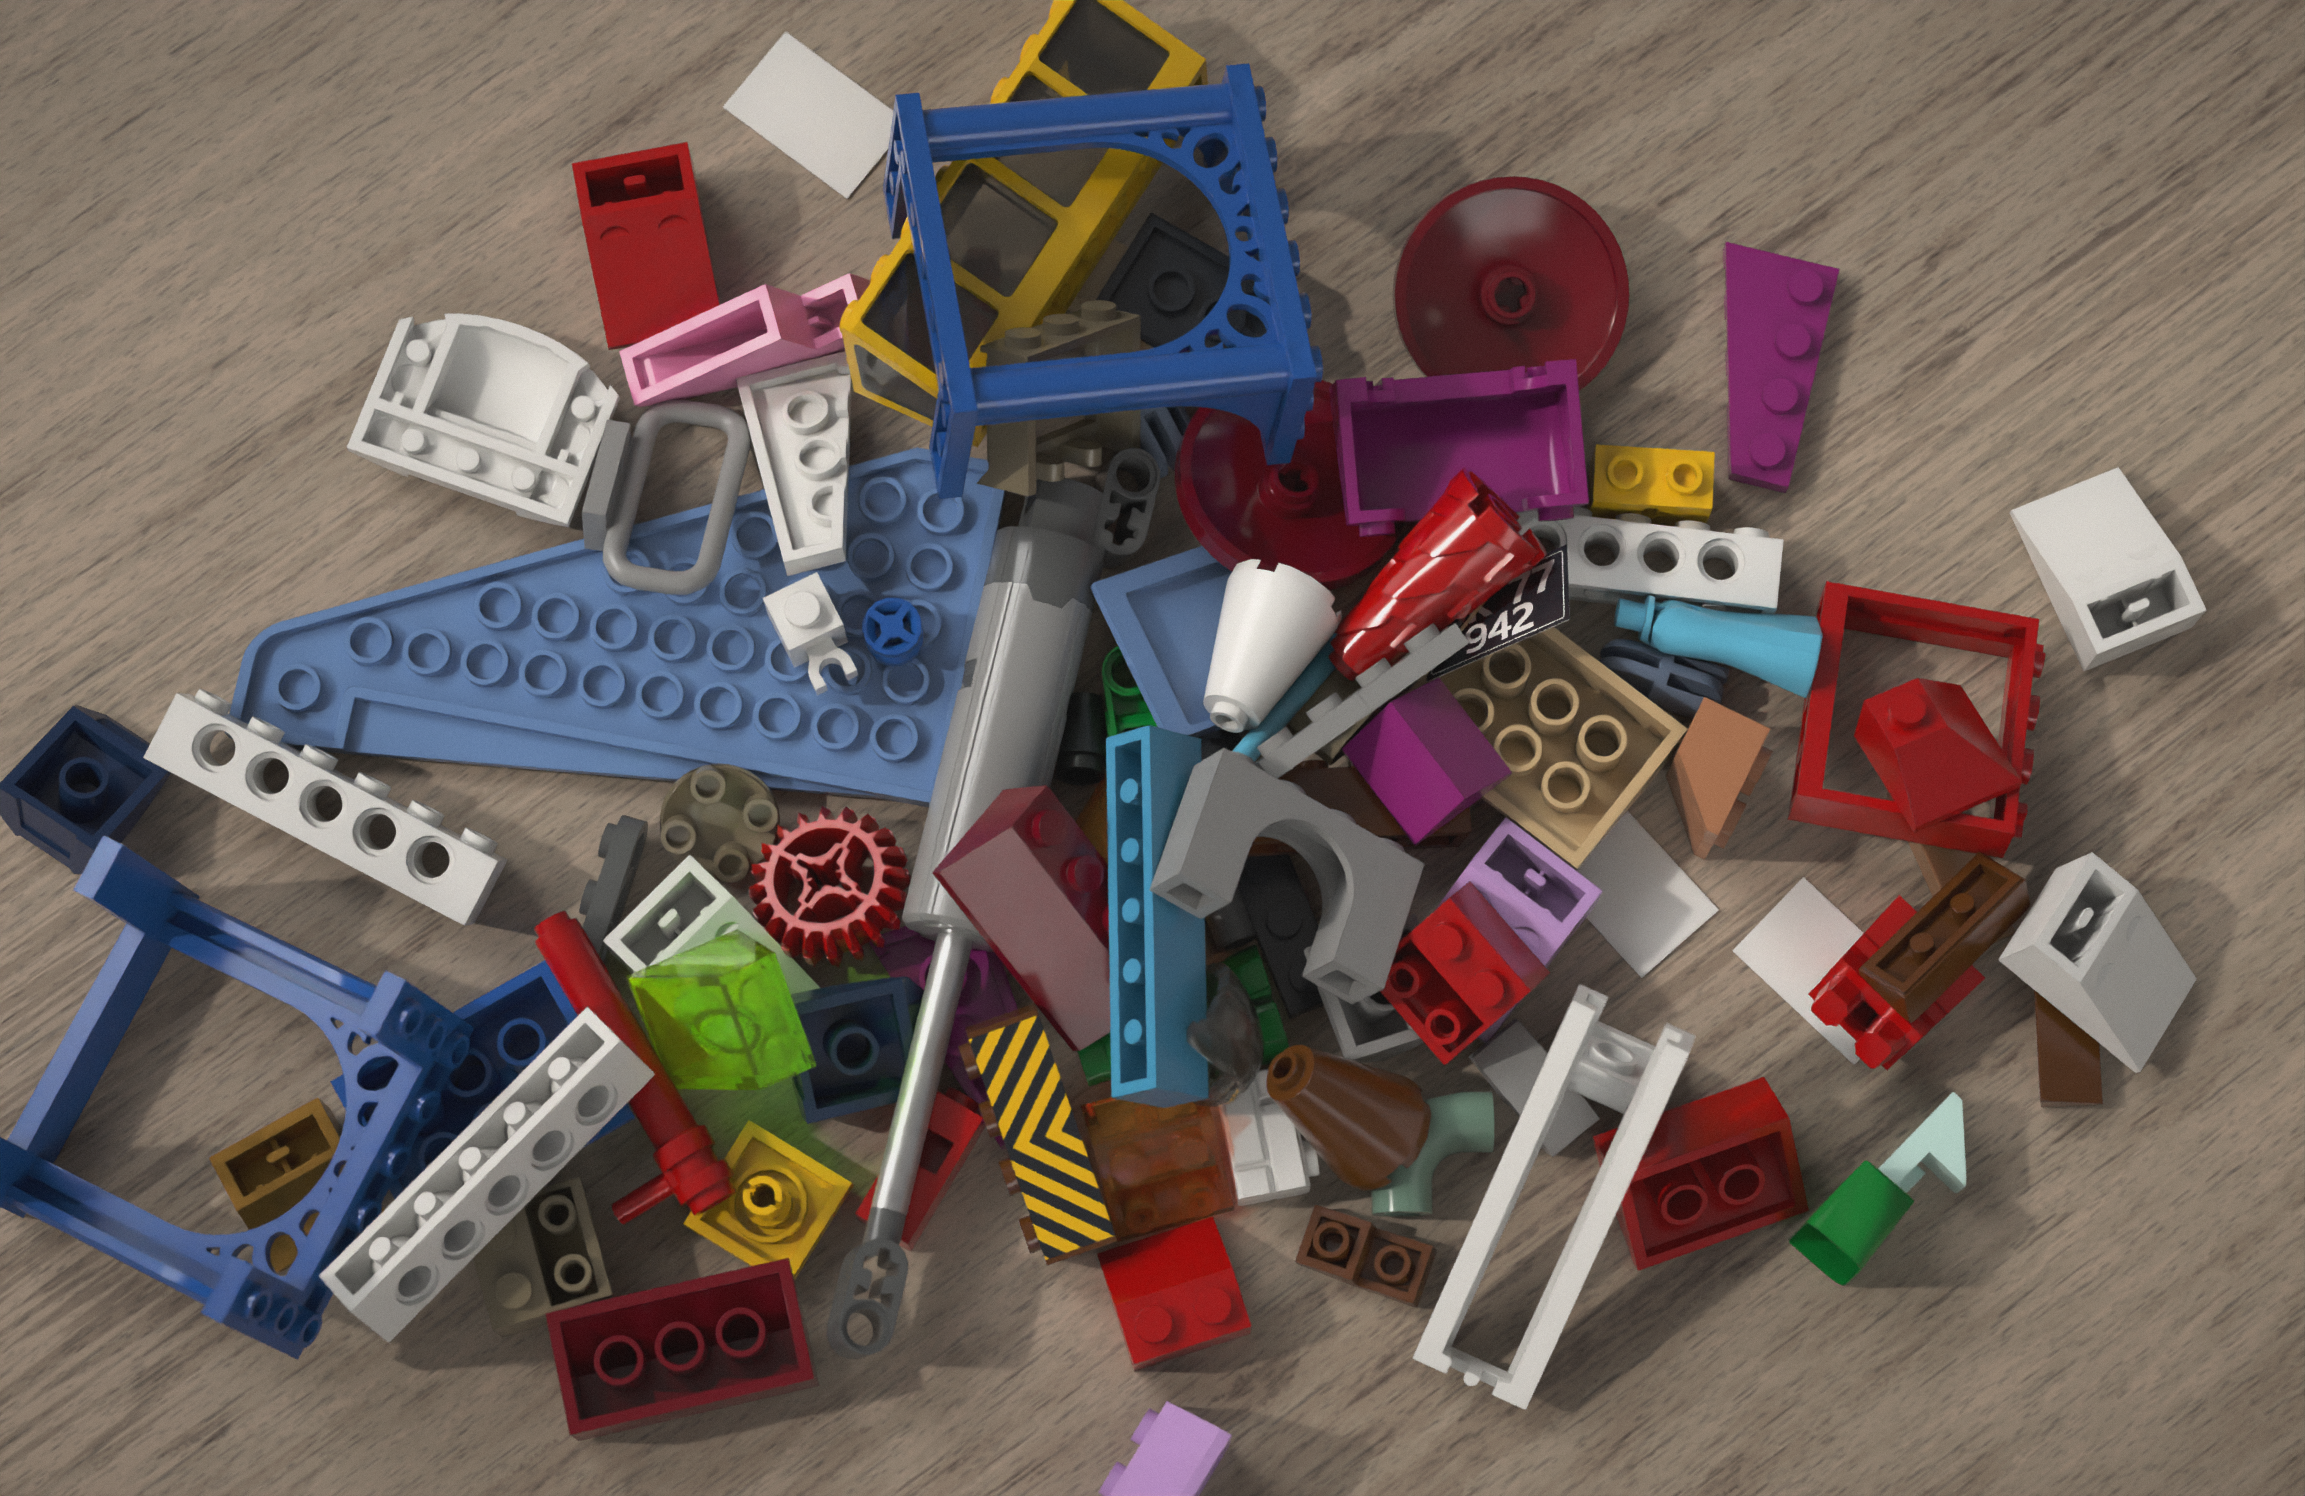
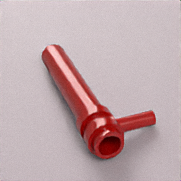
M561 911L539 923L534 928L539 937L535 944L576 1014L579 1016L588 1007L655 1073L628 1101V1104L655 1148L652 1157L661 1173L612 1203V1211L616 1218L625 1225L673 1194L681 1207L688 1205L695 1217L733 1196L737 1192L730 1180L734 1177V1173L725 1159L718 1160L712 1150V1147L716 1144L706 1125H698L579 920L577 918L570 919L566 911Z

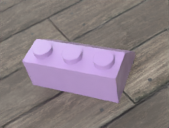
M1168 1401L1160 1413L1149 1408L1131 1438L1133 1442L1140 1445L1127 1467L1118 1461L1116 1462L1098 1493L1102 1496H1200L1229 1448L1231 1434Z

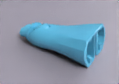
M1647 595L1644 604L1619 598L1614 616V626L1638 631L1640 641L1657 648L1663 653L1722 663L1761 678L1803 698H1807L1811 688L1823 638L1816 616L1720 611L1678 600H1665L1659 603L1655 602V596Z

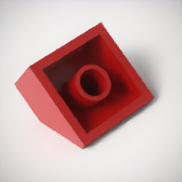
M1213 1217L1097 1253L1134 1371L1251 1334L1252 1325L1242 1294Z

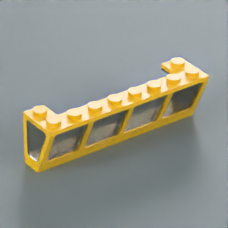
M1054 0L1050 8L1049 19L1039 34L1033 33L1026 40L1020 54V62L1009 78L1003 77L997 83L992 93L990 104L1207 85L1206 59L1124 0ZM1163 139L1170 148H1173L1176 144L1174 140ZM1089 148L952 161L950 166L943 165L939 169L935 180L970 368L986 367L987 353L980 352V346L1004 338L1005 331L1012 328H1031L1042 324L1045 316L1066 313L1163 162L1132 151L1111 148ZM907 217L902 227L900 240L890 255L884 254L879 258L872 271L869 286L859 301L855 299L848 304L841 317L839 328L843 337L847 356L846 361L849 365L854 392L932 427L939 388ZM987 425L975 426L973 446L978 448L987 434Z

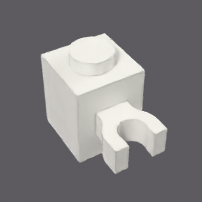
M817 572L763 598L768 616L794 668L809 661L808 674L817 695L828 691L826 683L821 676L822 669L828 664L840 665L844 670L847 680L858 676L851 657L844 650L838 648L848 642L845 628Z

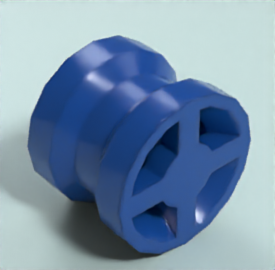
M887 597L876 601L867 609L863 618L862 632L869 654L877 662L886 666H902L910 663L919 655L924 644V630L918 610L910 602L901 598ZM898 638H899V639H901V640L904 641V642H901V641L899 640V641H896V642H890L888 645H886L889 640H895V639H898Z

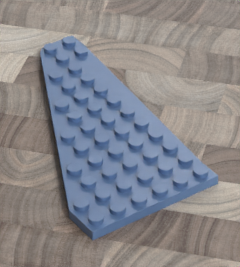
M917 447L849 466L845 562L787 576L765 489L738 496L721 567L715 579L702 590L687 595H670L643 591L621 585L609 575L603 563V551L585 549L584 539L281 621L259 633L245 650L229 714L249 724L252 716L280 728L285 732L281 742L297 750H303L305 744L329 753L674 782L695 768L720 763L735 765L752 772L770 790L885 799L929 807L957 692L962 686L965 660L997 530L1000 527L1007 491L977 484L981 477L989 470V463L985 459L970 457L963 496L938 499L930 450ZM712 504L633 525L626 551L627 559L635 565L671 571L691 569L699 557ZM816 572L845 628L848 642L838 648L844 650L851 657L858 672V676L847 680L844 670L840 665L834 663L826 665L821 671V676L826 683L828 691L819 695L816 694L809 678V661L794 668L768 616L763 601L764 597ZM887 597L901 598L910 602L918 610L924 630L923 647L916 658L902 666H886L877 662L869 654L862 632L863 618L867 609L876 601ZM898 638V639H895V640H889L886 645H888L890 642H896V641H899V640H900L901 642H904V641ZM225 732V734L229 738L233 739L227 732Z

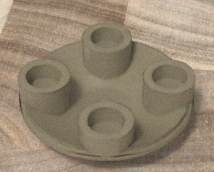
M709 764L687 772L672 785L661 807L660 831L661 842L664 848L669 851L679 864L691 855L715 879L727 883L743 879L747 873L752 871L751 864L763 863L766 859L761 853V843L776 845L778 839L777 828L778 825L780 826V813L773 793L758 776L735 765Z

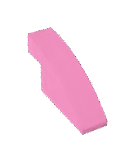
M849 273L801 296L764 284L619 351L634 405L645 407L668 400H683L738 387L736 378L845 351L842 333L839 328L841 317L852 300L856 299L859 301L869 286L870 280Z

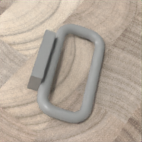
M668 400L652 405L641 414L635 426L633 436H631L630 423L613 420L606 421L582 509L584 548L603 551V563L609 575L617 582L637 590L670 595H687L702 590L715 579L721 567L751 446V436L744 418L734 410L717 404L689 400ZM670 423L713 427L722 430L728 436L699 557L696 564L691 569L685 571L638 566L631 563L626 557L657 434L660 428Z

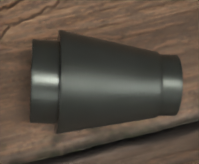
M1075 692L1071 694L1066 712L1067 720L1055 765L1057 768L1056 776L1059 780L1069 784L1092 785L1104 779V771L1106 770L1107 735L1102 698L1090 692Z

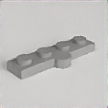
M1434 623L1404 643L1410 652L1405 658L1391 667L1384 657L1355 678L1361 686L1359 690L1343 701L1335 692L1307 711L1306 714L1312 721L1310 725L1294 736L1286 726L1259 745L1257 749L1263 758L1257 761L1255 765L1278 779L1469 644V641L1456 623L1441 632Z

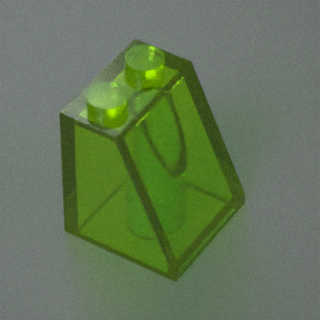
M738 929L626 976L651 1045L677 1089L762 1090L817 1066L776 953Z

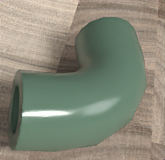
M1458 1092L1424 1100L1425 1103L1430 1105L1431 1111L1428 1138L1417 1159L1408 1169L1400 1165L1391 1174L1386 1176L1393 1182L1383 1188L1371 1189L1373 1216L1416 1217L1433 1214L1432 1182L1434 1171L1440 1162L1448 1156L1458 1153L1493 1152L1494 1102L1492 1092Z

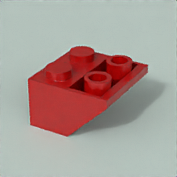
M1469 881L1399 942L1384 989L1380 992L1445 1066L1531 992L1550 972Z

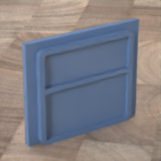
M1203 546L1096 581L1090 586L1157 727L1196 738L1222 729L1210 719V713L1204 707L1203 700L1226 584L1232 571L1213 558Z

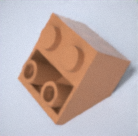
M1706 697L1703 698L1666 774L1694 855L1704 860L1713 844L1723 849L1725 848L1747 805L1736 798L1739 792L1750 797L1773 752L1762 746L1770 728Z

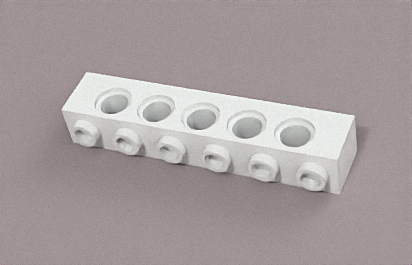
M1573 507V519L1539 522L1538 511L1517 513L1520 516L1517 521L1522 527L1518 532L1521 536L1530 528L1537 537H1543L1551 541L1556 549L1568 544L1569 600L1617 605L1619 598L1644 604L1647 595L1655 596V602L1659 603L1665 600H1678L1720 611L1774 614L1777 609L1784 540L1769 538V533L1765 530L1742 527L1735 529L1734 533L1710 531V526L1706 523L1691 520L1678 521L1674 527L1651 524V519L1647 516L1631 513L1619 514L1615 520L1592 517L1590 510L1580 507ZM1593 544L1605 545L1613 552L1615 561L1606 566L1595 565L1587 559L1584 549ZM1652 551H1661L1672 559L1674 568L1665 573L1655 572L1646 565L1643 556ZM1710 558H1720L1730 565L1733 576L1725 580L1714 579L1704 570L1703 562Z
M200 688L195 696L176 693L143 758L464 926L475 924L507 862L506 858L494 853L498 845L497 842L465 827L462 835L440 825L445 816L419 801L412 800L409 807H406L387 797L391 787L372 776L359 772L355 780L334 769L338 759L316 747L305 744L301 752L281 742L285 732L260 718L252 716L249 724L233 717L228 714L232 704L213 693ZM221 731L227 732L235 742V754L231 761L225 765L217 763L210 752L212 739ZM273 759L282 761L289 772V780L286 787L278 793L268 789L263 780L264 769ZM328 786L337 790L342 798V810L332 821L324 819L316 807L318 794ZM380 814L388 816L396 828V836L393 843L385 849L376 846L369 835V827L372 820ZM432 842L443 845L448 851L450 858L447 870L439 877L428 873L422 863L423 852Z
M586 1007L319 1277L353 1315L389 1343L608 1123L655 1073Z

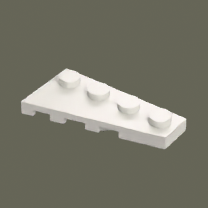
M846 351L736 378L787 576L846 561L852 379L849 365L846 361Z

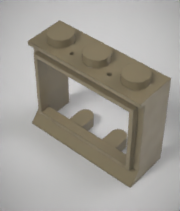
M1087 301L1082 303L1081 310L1076 312L1045 316L1043 323L1031 328L1009 329L1005 331L1004 338L981 345L980 352L987 353V367L1042 361L1085 345V357L1141 351V315L1119 311L1116 304L1110 301ZM1141 409L1085 415V419L1037 438L1036 420L987 425V463H989V470L981 477L977 484L1029 497L1036 494V479L1048 482L1064 480L1065 462L1085 467H1095L1102 464V447L1116 451L1128 448L1141 449Z

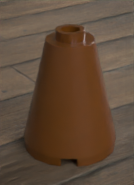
M1294 1045L1285 1049L1272 1060L1266 1079L1268 1094L1341 1181L1363 1191L1383 1188L1393 1182L1386 1176L1391 1174L1400 1165L1408 1169L1417 1159L1428 1138L1431 1111L1430 1105L1423 1101L1421 1092L1424 1091L1411 1079L1304 1045Z

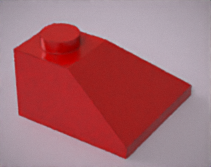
M1915 678L1864 700L1854 737L1914 833L2021 786L2022 780L1961 685Z

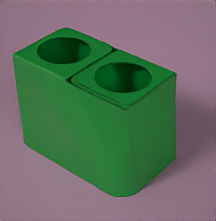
M1865 1160L1802 1224L1803 1227L1788 1242L1830 1279L1839 1285L1845 1286L1861 1272L1913 1205L1914 1199L1872 1163Z

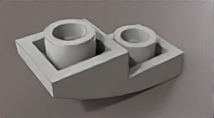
M1515 1018L1472 1053L1469 1058L1502 1101L1509 1105L1520 1118L1548 1053L1523 1024ZM1567 1089L1541 1146L1550 1156L1554 1157L1600 1119L1582 1095Z

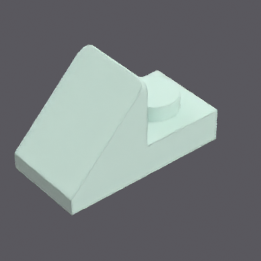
M1954 1092L1878 1168L1906 1193L1926 1174L1917 1165L1920 1161L1954 1193H1958L1966 1186L1962 1099Z

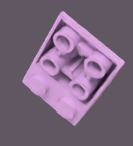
M1505 817L1459 876L1437 908L1471 881L1547 968L1596 906L1602 890ZM1521 1000L1477 1038L1484 1043L1491 1039Z

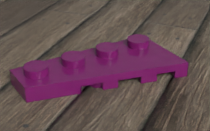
M904 926L900 930H892L881 934L885 940L884 948L874 946L871 941L868 942L890 978L907 976L923 990L925 989L936 941L922 937L920 933ZM972 949L944 1061L965 1094L979 1104L988 1101L989 1097L982 1077L970 1081L958 1047L969 1042L965 1027L1018 1009L1003 963L995 952ZM979 1108V1109L977 1110V1113L982 1117V1114H981V1111H980V1108ZM1002 1135L994 1137L1001 1150L1006 1149Z

